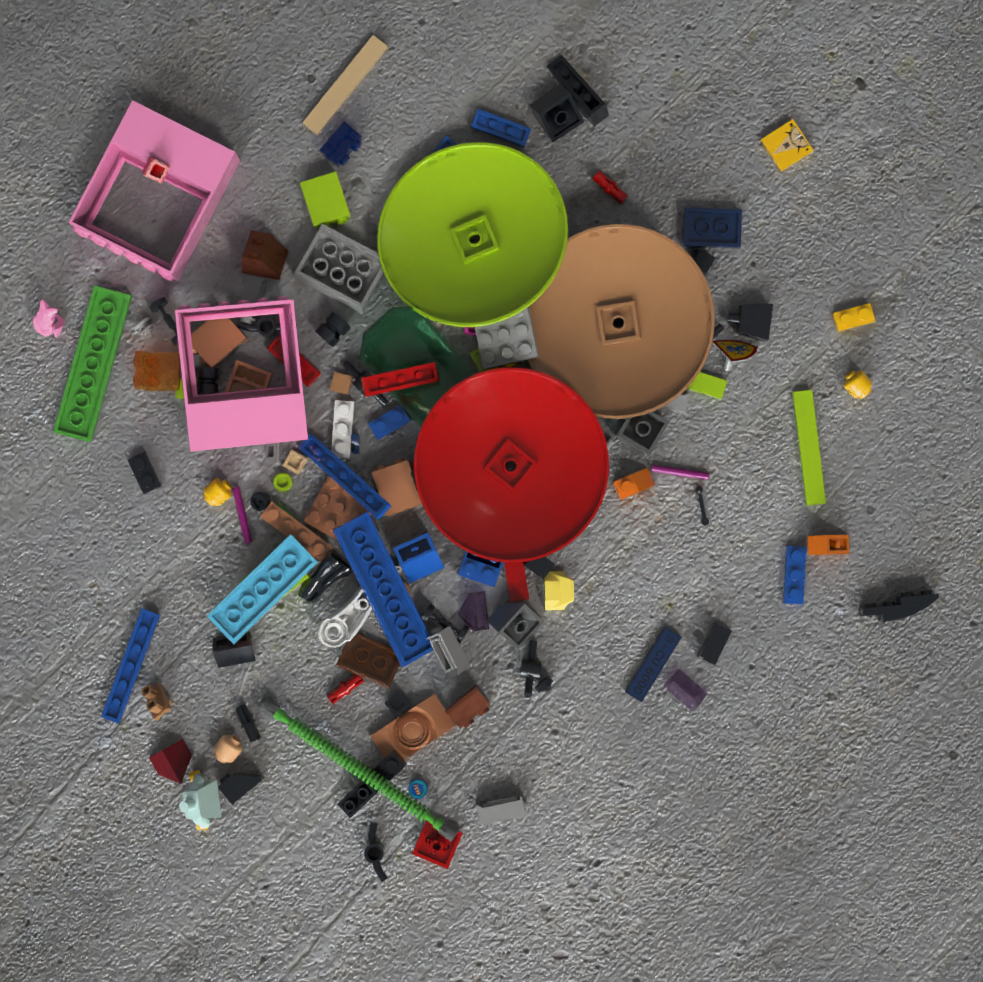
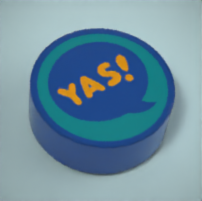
M415 779L409 784L408 791L410 796H413L415 799H421L427 794L428 786L424 780Z

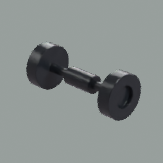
M165 297L154 301L149 308L152 313L161 311L164 321L176 334L171 339L173 345L176 346L178 345L176 323L170 314H167L163 309L168 304V301Z
M430 603L421 618L422 621L426 623L428 618L431 617L444 628L450 626L453 631L459 634L457 641L461 643L470 627L465 624L462 630L452 626L453 623L443 617L439 618L432 614L435 606Z

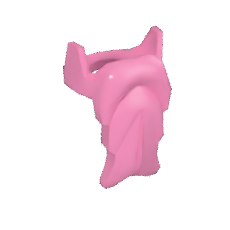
M43 299L40 301V310L37 311L36 316L33 318V326L38 333L43 336H50L54 333V336L58 337L65 322L56 313L58 311L56 307H49Z

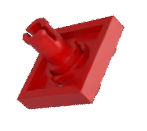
M426 820L412 854L448 869L463 832L458 831L450 842L443 835L439 836V831Z

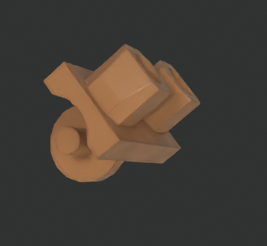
M162 683L147 684L141 690L142 695L147 699V709L152 713L154 720L158 721L164 713L171 710L172 701L171 698L166 696Z

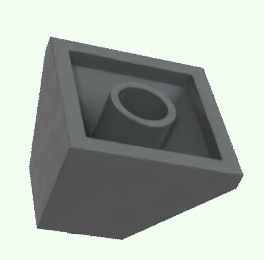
M523 602L500 606L487 620L496 631L518 650L544 623Z

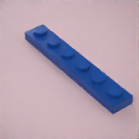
M310 434L308 440H304L298 446L307 457L377 520L390 509L391 505L314 435Z
M141 608L102 712V718L118 724L121 723L161 614Z

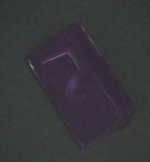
M677 669L664 685L666 690L691 711L699 707L707 695L702 688L680 669Z

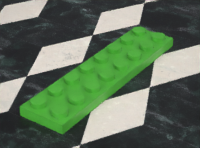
M94 285L53 433L92 443L132 300L131 295Z

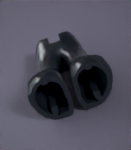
M328 551L314 574L300 586L298 596L309 603H314L331 584L340 578L349 576L353 570L340 557Z

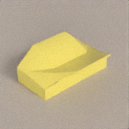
M550 571L544 578L545 610H565V607L574 601V580L566 576L564 571Z

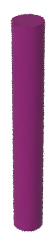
M652 464L651 472L709 479V472Z
M234 487L232 490L245 544L252 543L240 487Z

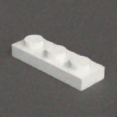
M335 400L331 452L338 458L350 459L354 401Z

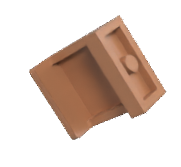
M230 318L207 320L191 334L193 353L196 354L198 352L202 357L200 359L205 367L216 368V365L237 346L243 345L248 341Z
M404 458L393 461L394 465L386 467V464L375 467L376 471L371 472L379 495L391 505L390 509L386 512V516L422 505L411 476L410 461L404 460Z

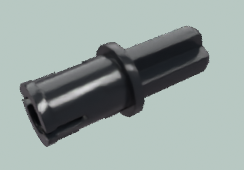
M245 704L238 706L236 712L242 723L241 728L244 727L250 743L262 738Z

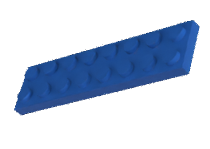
M364 512L333 529L401 667H405L433 651L429 639L426 640L430 635L369 513Z

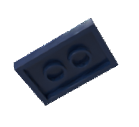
M685 207L683 247L740 249L742 209Z

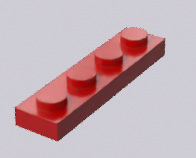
M435 362L361 377L365 397L439 381Z

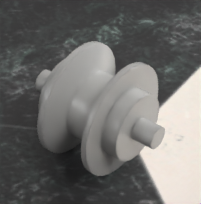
M137 317L134 330L141 331L140 337L144 335L152 336L155 324L148 323L149 317L141 319Z

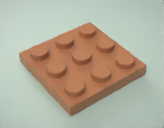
M328 476L304 522L337 540L333 529L368 511Z

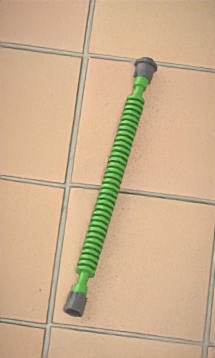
M263 697L259 702V713H264L279 722L283 721L289 725L288 730L292 731L293 734H296L298 737L300 736L302 740L304 739L305 742H308L309 745H312L318 751L321 750V753H325V756L329 755L330 759L333 758L334 762L337 761V764H341V767H345L353 775H358L357 778H362L363 782L366 781V784H370L375 790L379 788L378 792L381 793L383 791L382 795L385 796L387 794L386 797L388 799L392 796L391 801L393 802L396 799L395 804L400 802L399 806L402 807L404 805V810L408 808V813L413 811L411 815L414 816L417 813L416 818L418 819L421 816V822L426 819L450 842L454 839L460 828L447 820L444 821L440 817L436 818L429 813V807L426 810V805L421 807L422 802L417 804L418 800L415 799L413 801L414 797L411 796L409 798L410 794L408 793L404 796L406 793L404 790L400 793V787L396 790L397 785L392 787V782L388 784V779L384 781L385 777L382 776L380 778L381 774L378 773L376 775L377 772L375 770L372 772V768L368 769V765L364 766L365 763H360L359 759L356 760V757H352L350 753L348 754L347 751H344L343 748H340L334 742L331 744L332 741L330 739L327 741V737L323 738L324 735H319L318 731L315 732L314 728L311 729V726H307L299 718L292 719L286 715V712L272 700V697Z

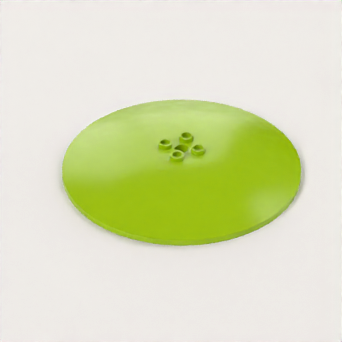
M486 142L458 144L441 149L425 157L410 168L394 186L385 202L378 225L377 243L379 259L383 272L395 293L405 304L420 315L445 325L457 327L485 326L506 320L520 313L535 302L549 287L558 273L565 256L568 242V218L562 196L555 182L532 158L515 149L499 144ZM473 236L480 237L479 242L476 244H472L470 239Z

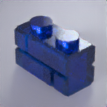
M343 122L319 151L322 156L339 168L340 165L344 166L347 164L352 151L356 152L362 146V136L346 122Z

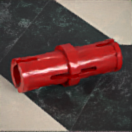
M601 170L592 178L604 189L606 194L612 196L619 204L628 197L616 185V182L611 181Z
M354 674L345 682H340V685L327 693L326 696L334 705L345 695H350L352 690L364 683L362 677Z

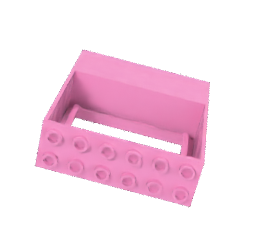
M132 100L68 223L73 226L72 230L83 238L87 239L89 236V239L101 247L107 245L106 247L119 256L123 253V256L135 264L141 262L145 269L153 273L157 270L161 277L172 281V279L178 281L238 167L240 159L235 151ZM152 156L170 166L163 181L202 200L170 263L92 225L124 162L143 170L149 157Z
M288 296L275 298L276 301L269 302V298L257 299L256 303H250L249 300H240L237 302V305H230V302H218L217 306L210 307V303L198 304V308L192 309L190 305L178 306V310H175L190 452L308 440L293 299L289 300ZM279 314L287 386L198 395L190 322Z

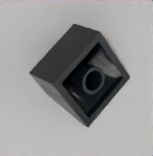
M562 84L530 104L537 121L552 142H555L584 122L571 93Z

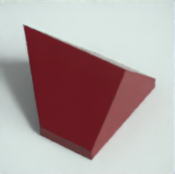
M181 739L149 759L158 775L181 784L192 753L184 739Z

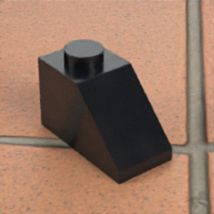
M236 772L230 775L228 773L219 780L222 784L218 788L233 805L262 781L264 776Z

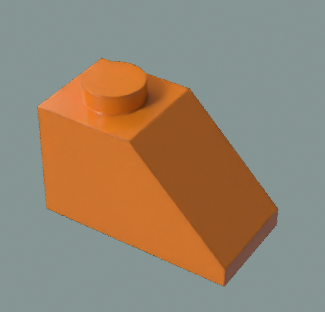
M648 468L612 483L619 500L655 486Z
M849 535L807 536L808 555L850 554Z

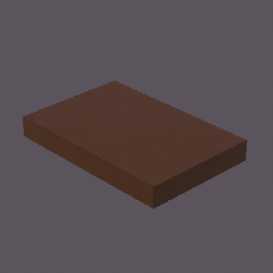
M357 633L351 641L346 642L336 666L389 689L400 663L391 647Z

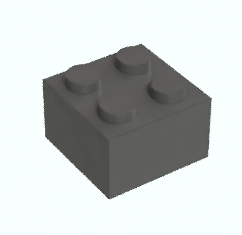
M654 412L626 418L616 438L643 454L650 456L670 421Z

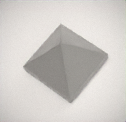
M280 442L266 444L265 460L267 462L279 461L283 454Z

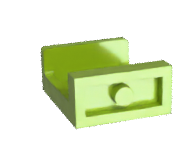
M336 171L300 183L315 229H319L322 224L328 227L335 223L338 225L348 222V219H351Z

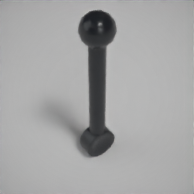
M698 486L695 491L698 493L703 518L701 523L707 526L709 520L706 518L703 503V488Z

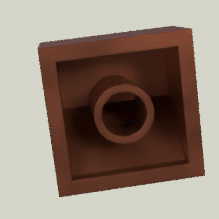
M251 230L242 255V273L280 280L288 250L271 234Z
M475 685L450 705L445 712L459 728L464 726L466 729L474 722L473 718L476 715L482 716L490 710L488 708L490 702Z

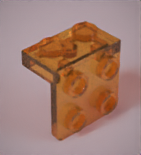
M135 351L133 359L135 366L133 384L136 390L155 392L178 391L180 389L179 353Z

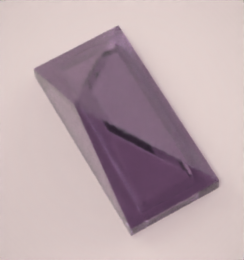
M485 591L468 593L458 612V615L472 631L489 629Z

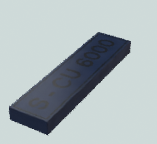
M664 627L625 693L642 703L682 637Z

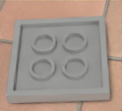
M530 306L506 320L475 327L483 369L539 357Z

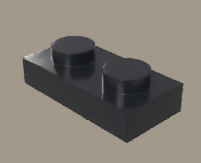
M146 452L128 459L143 494L162 487Z

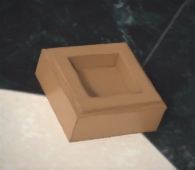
M334 372L329 390L349 395L353 376Z

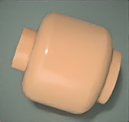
M234 734L223 735L213 748L216 759L222 763L233 762L243 749L240 738Z

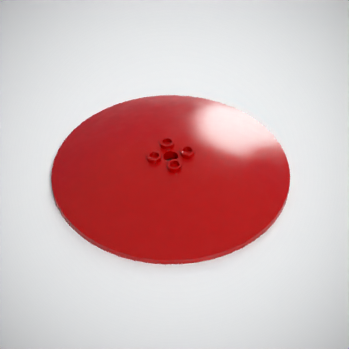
M498 368L464 379L453 386L436 402L428 413L418 435L414 456V476L417 491L426 513L438 530L452 543L470 554L483 559L507 563L526 562L546 557L561 550L588 527L601 506L606 492L609 476V454L607 442L597 417L584 399L562 381L539 371L524 368ZM507 461L515 462L516 469L514 471L506 470L505 464Z

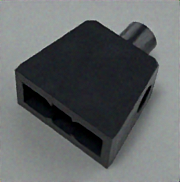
M773 304L742 305L739 309V314L728 312L727 324L737 325L738 335L766 343L769 340Z

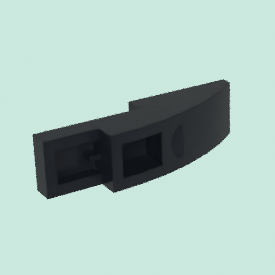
M932 590L921 591V595H913V592L901 593V597H896L897 605H895V601L883 602V606H876V603L864 604V608H859V616L879 615V622L902 619L916 614L931 605L939 598V594H933Z
M393 750L372 772L375 770L377 772L376 775L378 773L381 774L380 778L382 776L385 777L384 781L386 779L390 781L407 763ZM361 780L337 805L351 818L378 793L379 788L375 790L370 784H366V781L363 782Z

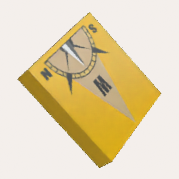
M793 119L760 140L780 172L814 151Z

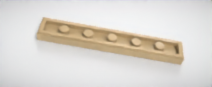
M372 35L302 122L303 125L318 136L386 52L388 46Z

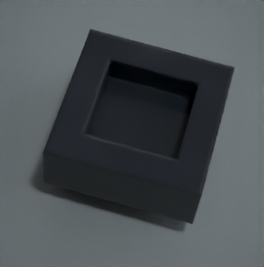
M399 690L384 703L396 717L411 705L410 701Z

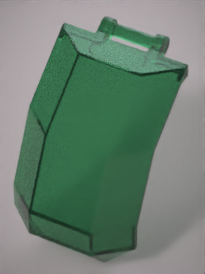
M392 307L363 333L359 358L373 374L431 362L436 363L439 381L390 391L398 403L422 427L428 413L436 402L453 386L476 373L450 346L426 317L417 313L413 309L414 307Z

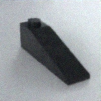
M562 55L547 65L551 74L559 84H562L571 93L578 109L594 127L609 116L606 103Z

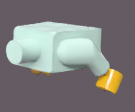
M200 770L189 773L191 784L182 793L183 801L179 804V809L182 813H185L187 819H193L197 830H208L210 826L209 818L222 817L217 780L205 781L200 774Z

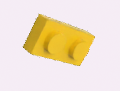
M871 303L832 314L837 332L875 322Z

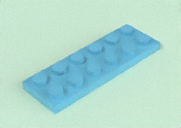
M290 534L207 617L235 644L318 561Z

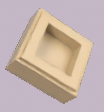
M291 449L282 466L300 475L309 458Z

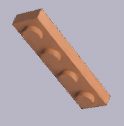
M272 501L260 516L286 537L292 534L320 562L328 551L331 552L334 548Z

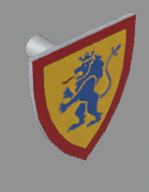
M737 340L712 341V344L726 357L723 367L726 371L731 370L733 363L752 358L758 349V346Z

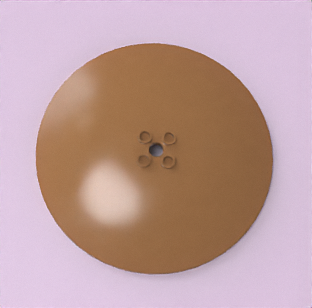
M611 224L590 228L568 238L565 256L554 280L545 292L530 305L539 357L529 359L528 362L533 370L550 375L572 388L589 405L596 417L622 419L656 411L672 402L691 385L700 373L709 355L714 335L715 314L708 283L694 259L681 246L654 230L628 224ZM616 318L624 320L622 328L617 329L614 327L613 322Z

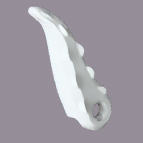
M395 565L398 573H400L402 571V567L399 565ZM361 586L357 588L353 596L340 609L323 620L319 625L318 637L325 646L340 647L345 642L351 641L363 626L372 607ZM334 626L337 628L338 633L335 637L331 638L328 635V630Z

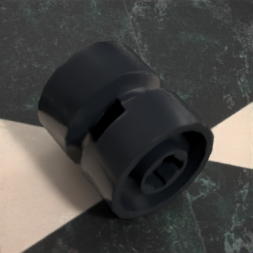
M332 311L326 318V323H321L315 332L331 347H334L340 341L339 336H344L351 327Z
M195 367L198 395L219 393L218 384L215 383V381L219 380V368Z

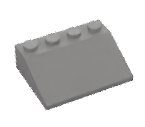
M322 224L294 273L295 279L363 314L384 272L380 263L379 253Z

